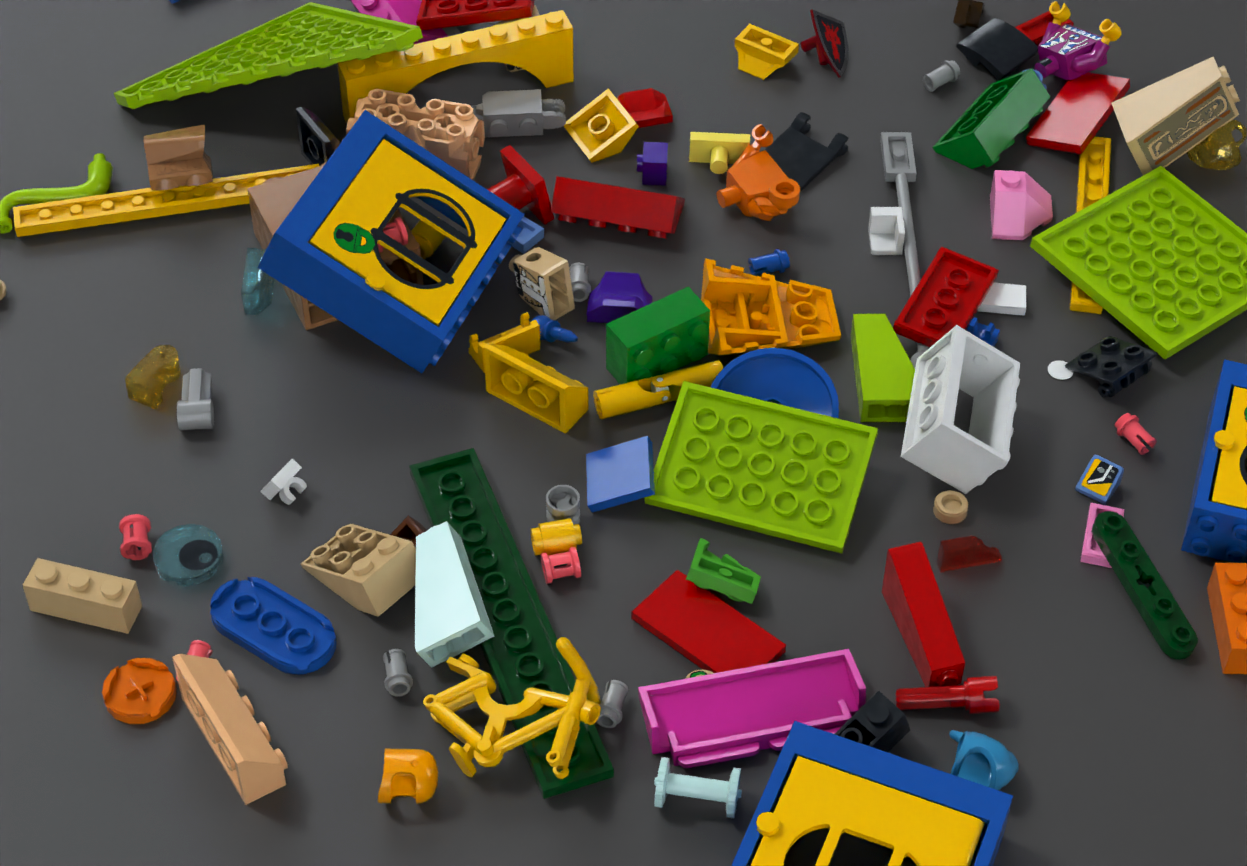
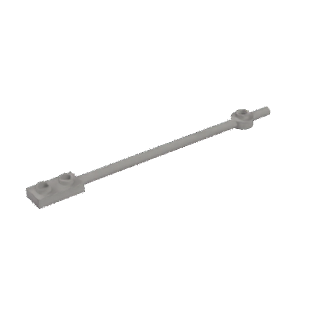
M881 132L880 143L885 182H896L898 205L902 207L905 228L904 252L911 297L921 280L908 182H915L917 174L911 132ZM916 342L917 352L910 360L914 368L916 367L917 358L930 347Z

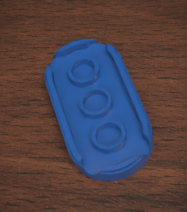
M247 577L248 580L238 581L237 578L224 583L213 594L210 614L216 630L276 669L289 674H307L322 668L334 655L336 636L330 620L270 582L258 577Z

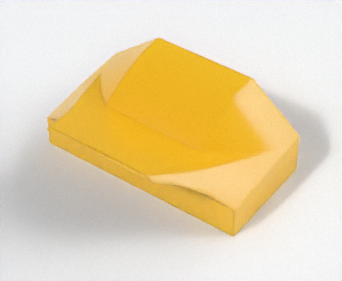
M749 24L735 38V48L738 52V69L764 80L776 69L785 66L798 53L799 44Z

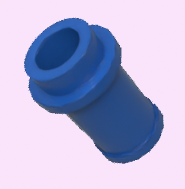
M778 248L774 250V253L748 259V263L752 264L749 266L750 273L755 276L775 271L784 273L785 269L790 267L786 250L780 251Z

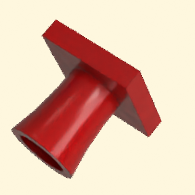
M511 145L500 150L507 178L487 190L518 210L526 206L544 225L555 219L553 213H550L551 203L544 178Z

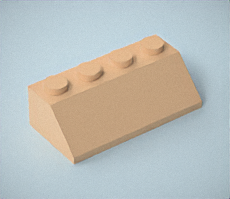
M185 654L173 656L182 700L245 805L285 786L284 770L288 768L286 759L279 748L273 750L269 743L271 742V737L265 724L262 721L256 723L253 718L255 712L246 695L240 697L238 694L239 686L230 669L224 671L217 659Z

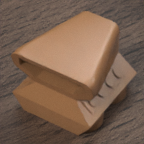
M205 125L144 136L143 141L151 190H169L179 186H198L213 182L211 158L204 152Z

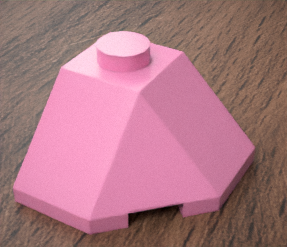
M994 170L990 193L992 239L1023 241L1031 235L1033 229L1039 225L1045 226L1052 221L1051 195L1032 177L1023 171Z

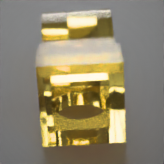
M170 345L156 346L125 377L129 399L155 410L163 402L161 391L168 383L177 380L181 374L176 348Z

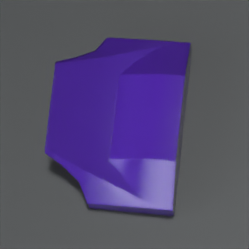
M606 271L598 286L589 293L587 322L609 323L651 304L652 296L646 291L638 273Z

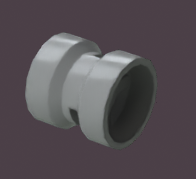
M569 485L552 487L546 494L547 522L571 518L573 525L579 524L580 494Z

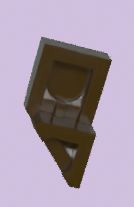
M958 0L953 23L958 27L966 28L971 26L978 28L981 13H983L985 7L984 3L973 0Z

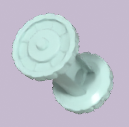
M661 757L658 776L654 780V785L656 786L655 807L663 808L667 794L725 802L727 818H735L737 800L741 798L742 790L739 789L741 768L733 767L729 781L670 773V758Z

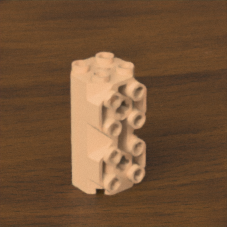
M382 89L371 90L368 93V97L358 99L354 118H349L347 122L346 134H348L366 110L474 180L481 164L482 155H478L479 147L484 146L485 132L484 121L474 115L471 105L432 99L426 103V107L420 109L415 103L413 95Z

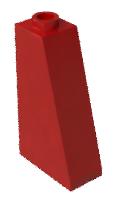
M922 542L888 549L882 594L925 687L961 684L965 660Z

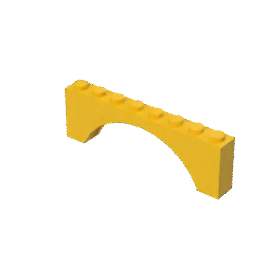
M564 10L414 44L412 48L405 51L395 50L373 55L363 60L353 59L339 62L338 71L343 117L346 123L349 118H354L358 99L368 97V93L371 90L382 89L406 94L413 87L437 73L471 63L498 62L517 66L536 76L546 88L574 82L573 27Z

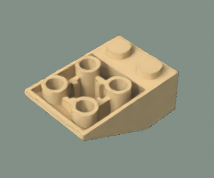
M351 523L341 527L333 538L324 545L315 548L311 552V556L301 563L303 569L354 608L377 617L415 586L416 548L412 541Z

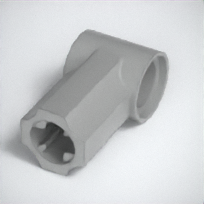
M202 368L190 369L187 374L183 375L181 401L177 402L179 430L214 428L212 376L210 373L203 371Z

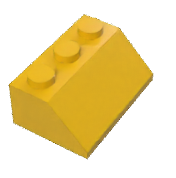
M488 343L484 347L486 392L565 434L588 411V387L584 386L581 382L573 380L557 372L553 367L546 366L532 359L526 353L519 352L509 346Z

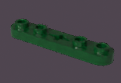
M1111 511L1100 513L1092 525V535L1156 642L1169 657L1178 660L1188 658L1198 643L1197 635L1124 517ZM1140 579L1144 584L1149 583V588L1147 589L1145 585H1138V580Z

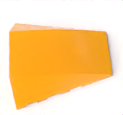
M705 258L701 301L710 309L709 354H739L764 348L792 349L840 340L841 331L830 289L790 280L789 284L776 281L774 275L762 273V276L759 277L744 273L743 267L731 265L730 269L715 266V260Z

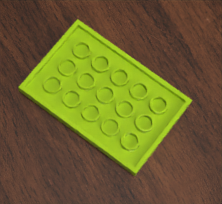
M683 381L654 467L655 495L645 497V504L843 554L877 439L878 428Z

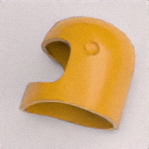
M385 748L384 769L378 792V803H391V800L398 796H411L416 800V804L424 803L431 799L438 785V766L434 756L422 749Z

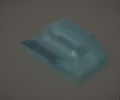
M247 248L241 291L245 315H258L272 304L274 278L257 268L266 249Z

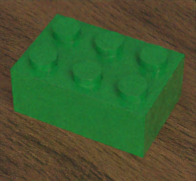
M688 286L607 323L606 369L619 384L666 374L693 361L702 359L708 355L710 309Z

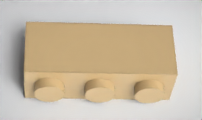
M37 558L23 583L30 611L129 634L142 608L135 580Z

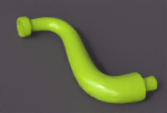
M97 153L93 157L94 161L88 165V180L81 185L62 188L22 189L4 196L0 201V233L5 234L12 230L13 225L11 218H9V212L17 205L39 204L106 194L110 188L113 166L110 162L106 161L104 154Z

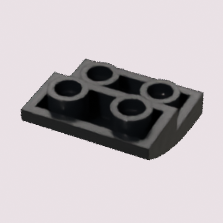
M993 18L956 45L974 66L982 63L998 81L1027 62L1038 52V46L1025 34L998 18Z

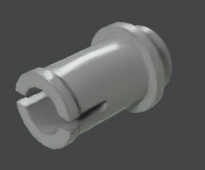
M945 60L939 68L922 77L923 84L928 91L933 92L947 82H955L960 75V68L955 61Z
M580 262L574 263L569 267L573 298L576 302L586 300L591 292V285L588 282V266L584 268L585 264Z
M401 649L389 650L391 661L387 652L383 655L387 675L384 680V686L391 695L403 696L410 691L413 679L407 670L406 653Z
M611 680L606 683L605 692L601 704H599L601 707L600 716L596 721L602 727L614 728L622 721L623 714L621 709L629 690L628 686L622 681Z

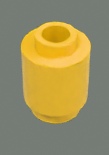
M419 220L411 230L421 248V257L423 259L430 257L446 237L422 220Z
M571 518L539 523L538 527L530 528L535 556L542 553H547L549 556L569 552L571 547H575L577 550V545L582 544L580 525H573Z

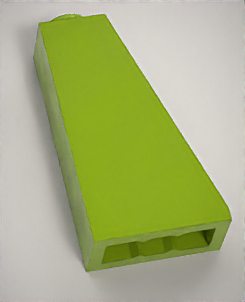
M853 314L851 344L860 422H906L915 368L886 314Z

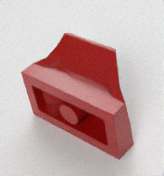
M648 88L624 92L617 97L618 101L638 124V128L673 122V115L665 94L657 90Z

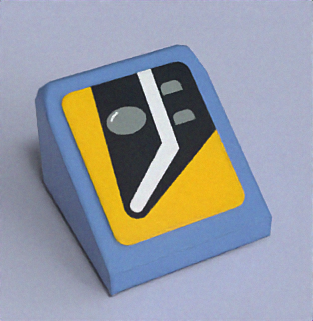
M1095 454L1076 485L1075 491L1106 505L1121 483L1124 468Z

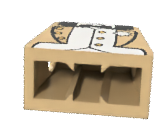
M537 247L523 255H515L510 260L509 269L515 273L518 294L540 315L548 316L551 320H557L575 309L569 264L566 259Z

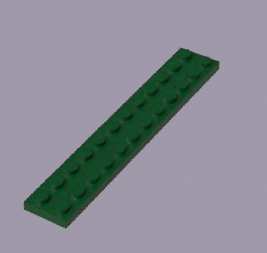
M474 448L409 465L411 478L431 526L440 525L447 521L462 539L494 633V637L480 643V646L504 704L520 703L524 699V691L529 687L570 695L573 692L576 681L568 663L556 647V635ZM544 705L536 714L511 721L516 731L559 708ZM582 721L580 722V730L568 766L569 774L563 779L555 776L553 767L546 760V755L551 751L558 727L521 745L543 799L614 777V768L594 724L588 725Z

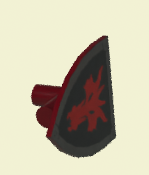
M812 9L810 12L816 35L801 41V48L804 52L816 48L819 64H829L839 78L845 71L848 60V44L844 22Z

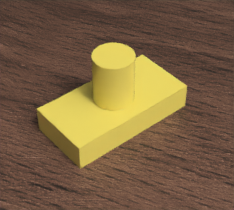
M690 132L689 162L710 163V170L713 173L723 174L728 170V164H734L748 144H750V134Z

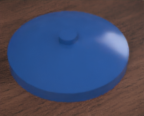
M764 348L745 353L727 364L719 372L711 385V388L839 419L838 395L831 378L814 360L793 350Z

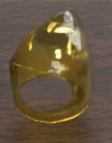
M1233 119L1226 125L1213 131L1205 140L1189 150L1187 155L1191 161L1203 168L1215 170L1232 169L1241 162V154L1238 147L1244 142L1247 130L1241 122ZM1235 129L1242 133V138L1235 142L1232 136V131Z

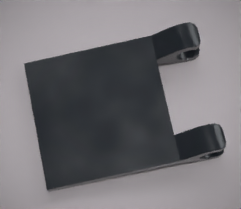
M800 112L790 127L765 149L787 177L799 184L800 191L836 157L842 156L848 151V146L845 143L849 139L846 135L838 133L828 147L805 135L811 128V125L807 123L811 116L804 112Z

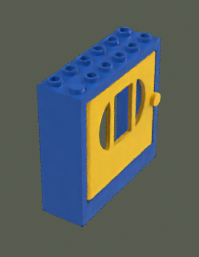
M794 721L731 866H784V860L789 849L799 838L809 832L828 828L829 833L815 866H829L843 833H848L892 849L893 854L888 866H902L905 857H910L916 866H970L978 842H982L974 866H993L1004 836L1013 795Z

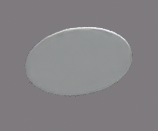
M1060 360L1053 361L1048 366L1049 374L1059 380L1069 379L1074 371L1065 368L1067 362Z

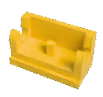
M528 312L521 314V325L478 342L477 333L470 335L469 354L483 373H485L484 347L488 343L509 346L527 355L540 350V325L536 320L529 323L530 317Z

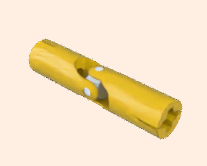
M719 360L650 378L595 390L593 398L597 414L602 420L655 405L677 401L683 381L711 387L714 379L723 369V365Z

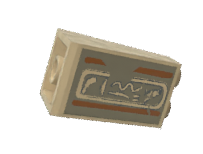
M1214 56L1112 102L1125 141L1143 175L1159 166L1167 167L1239 115L1235 103L1240 101L1234 85L1227 87L1226 84L1232 81L1225 66L1218 67Z

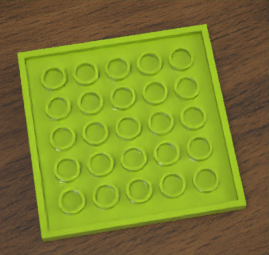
M1162 166L1032 237L1030 244L1032 249L1165 360L1247 310V233Z

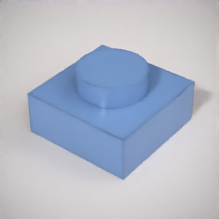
M523 216L518 224L523 228L515 242L513 244L510 243L512 247L523 254L544 238V228Z

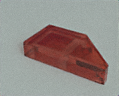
M975 536L940 541L937 558L940 572L1002 561L1001 554L996 547L992 546L990 548L984 545L983 541Z

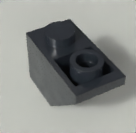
M878 691L835 735L889 752L910 731L906 715Z

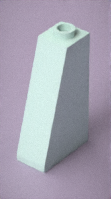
M447 521L433 526L428 531L416 536L415 649L419 656L432 668L448 660L450 656L454 657L494 637L462 539Z

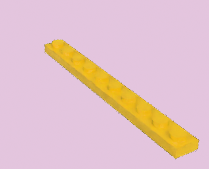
M319 164L214 178L213 182L198 186L185 185L169 190L144 188L13 207L15 232L17 237L250 204L247 188L260 185L270 178L286 177L319 167Z

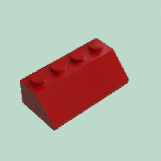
M556 176L550 213L559 214V221L576 223L577 217L589 219V226L606 228L607 222L619 224L618 231L636 233L637 228L649 229L648 236L666 239L667 233L675 234L685 198Z

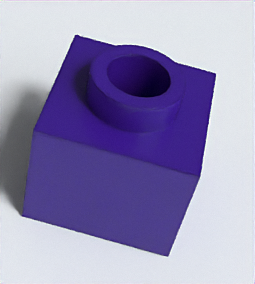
M644 142L643 154H637V172H642V185H666L668 143Z

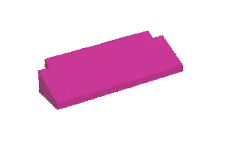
M844 649L638 687V695L652 754L671 751L674 766L680 765L683 768H692L754 756L759 753V750L768 748L781 751L794 721L835 734L866 703V686L850 650Z

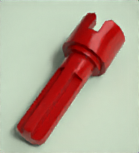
M997 676L967 677L966 681H963V685L899 688L895 694L896 706L900 710L965 707V710H969V714L999 712V699L984 698V691L998 689Z

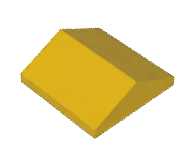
M609 88L564 124V128L591 163L621 153L639 127Z

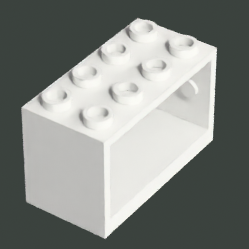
M956 325L917 358L901 457L964 494H967L977 485H982L998 469H1003L1008 464L1011 456L1009 448L1014 432L1012 425L1014 412L1017 408L1015 401L1017 388L1020 383V362L960 326ZM959 389L974 397L969 434L954 426Z

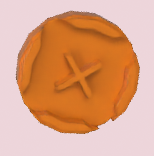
M134 658L128 660L126 665L120 668L117 666L110 671L104 680L102 695L107 711L116 720L127 724H145L157 720L169 711L176 699L177 687L173 674L163 662L152 658Z

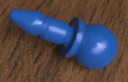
M538 315L531 320H536L540 325V340L548 342L560 340L566 343L578 341V337L571 330L561 328L558 321L551 320L548 316Z

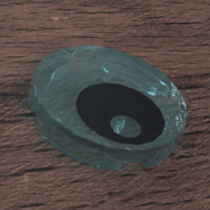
M195 524L176 526L168 530L156 541L152 552L155 569L161 578L168 582L169 580L175 581L177 585L182 586L200 584L213 577L217 572V567L220 565V562L222 564L224 558L221 540L216 533L203 525Z

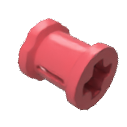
M400 217L394 218V221L388 223L383 229V233L401 245L408 244L407 230ZM377 244L379 253L383 252L385 247Z
M139 514L125 516L119 523L120 532L123 534V543L120 546L121 555L126 559L135 561L145 559L152 552V545L148 540V532L151 529L150 520L146 516Z
M575 547L569 548V552L549 556L547 553L540 554L546 584H551L553 579L568 576L581 578L580 561Z

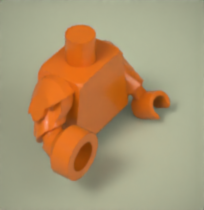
M759 124L752 130V136L755 139L752 145L748 144L740 157L728 169L726 188L718 190L716 195L718 203L722 208L736 204L747 217L771 221L775 216L786 214L789 208L799 202L800 186L796 181L787 177L766 150L760 151L761 147H768L773 143V135L769 130L766 132L765 127Z

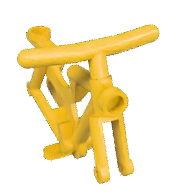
M560 637L556 641V647L577 678L573 692L570 695L529 687L524 691V699L520 703L512 705L498 704L491 698L490 694L495 692L496 683L490 673L478 669L479 664L472 657L461 654L458 660L451 656L448 658L446 663L449 668L469 679L436 695H427L423 700V704L431 712V717L435 722H438L465 744L462 747L453 742L449 747L451 755L465 775L473 777L477 772L471 761L473 758L483 767H494L500 763L504 753L558 727L551 751L546 755V760L553 767V773L557 778L563 779L568 776V766L580 730V722L593 725L598 720L601 712L599 705L601 704L598 687L585 661L569 639ZM477 701L481 711L489 716L483 736L454 712ZM544 705L559 708L503 737L508 720L521 719L536 714Z

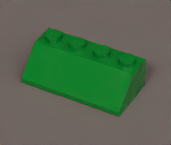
M1032 68L994 82L985 89L932 148L936 153L968 168L973 169L982 165L989 167L1000 159L999 154L1003 150L1014 144V137L1029 127L1028 122L1031 118L1044 110L1042 106L1050 98V95Z

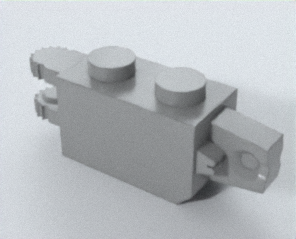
M541 89L488 91L482 95L483 103L471 106L474 115L484 121L485 138L543 135V129H558L566 124V116L563 113L565 112L563 100L542 99Z

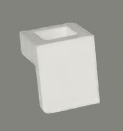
M871 207L868 232L872 255H902L905 237L902 207Z

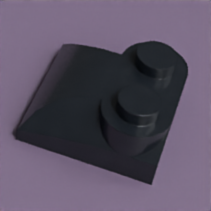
M303 107L296 108L301 154L310 165L319 164L321 166L329 160L340 145V142L324 122L312 111Z

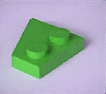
M700 538L686 580L693 582L702 589H713L726 594L734 601H745L752 604L761 576L742 566L728 554L723 555L722 559L707 550L710 542Z

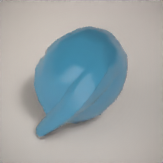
M950 731L949 736L958 743L955 762L950 774L996 790H1000L1014 778L1019 770V763L1014 754L1007 750L999 741L977 732Z

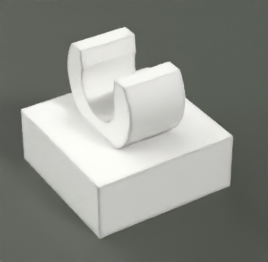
M291 459L260 492L269 500L279 492L281 500L285 504L290 505L296 497L290 492L289 487L295 488L300 494L307 487L304 480L293 477L302 467L295 460Z

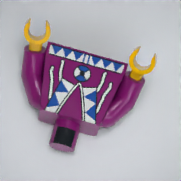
M1057 1L1052 2L1049 11L1054 19L1052 23L1049 22L1041 43H1039L1038 55L1040 61L1035 64V70L1039 71L1043 78L1052 74L1065 80H1073L1107 64V52L1111 47L1108 44L1110 41H1116L1120 38V27L1115 22L1112 23L1110 19H1105L1099 27V30L1104 35L1102 37L1069 24L1060 26L1061 22H1065L1070 18L1071 12L1065 3L1060 8Z

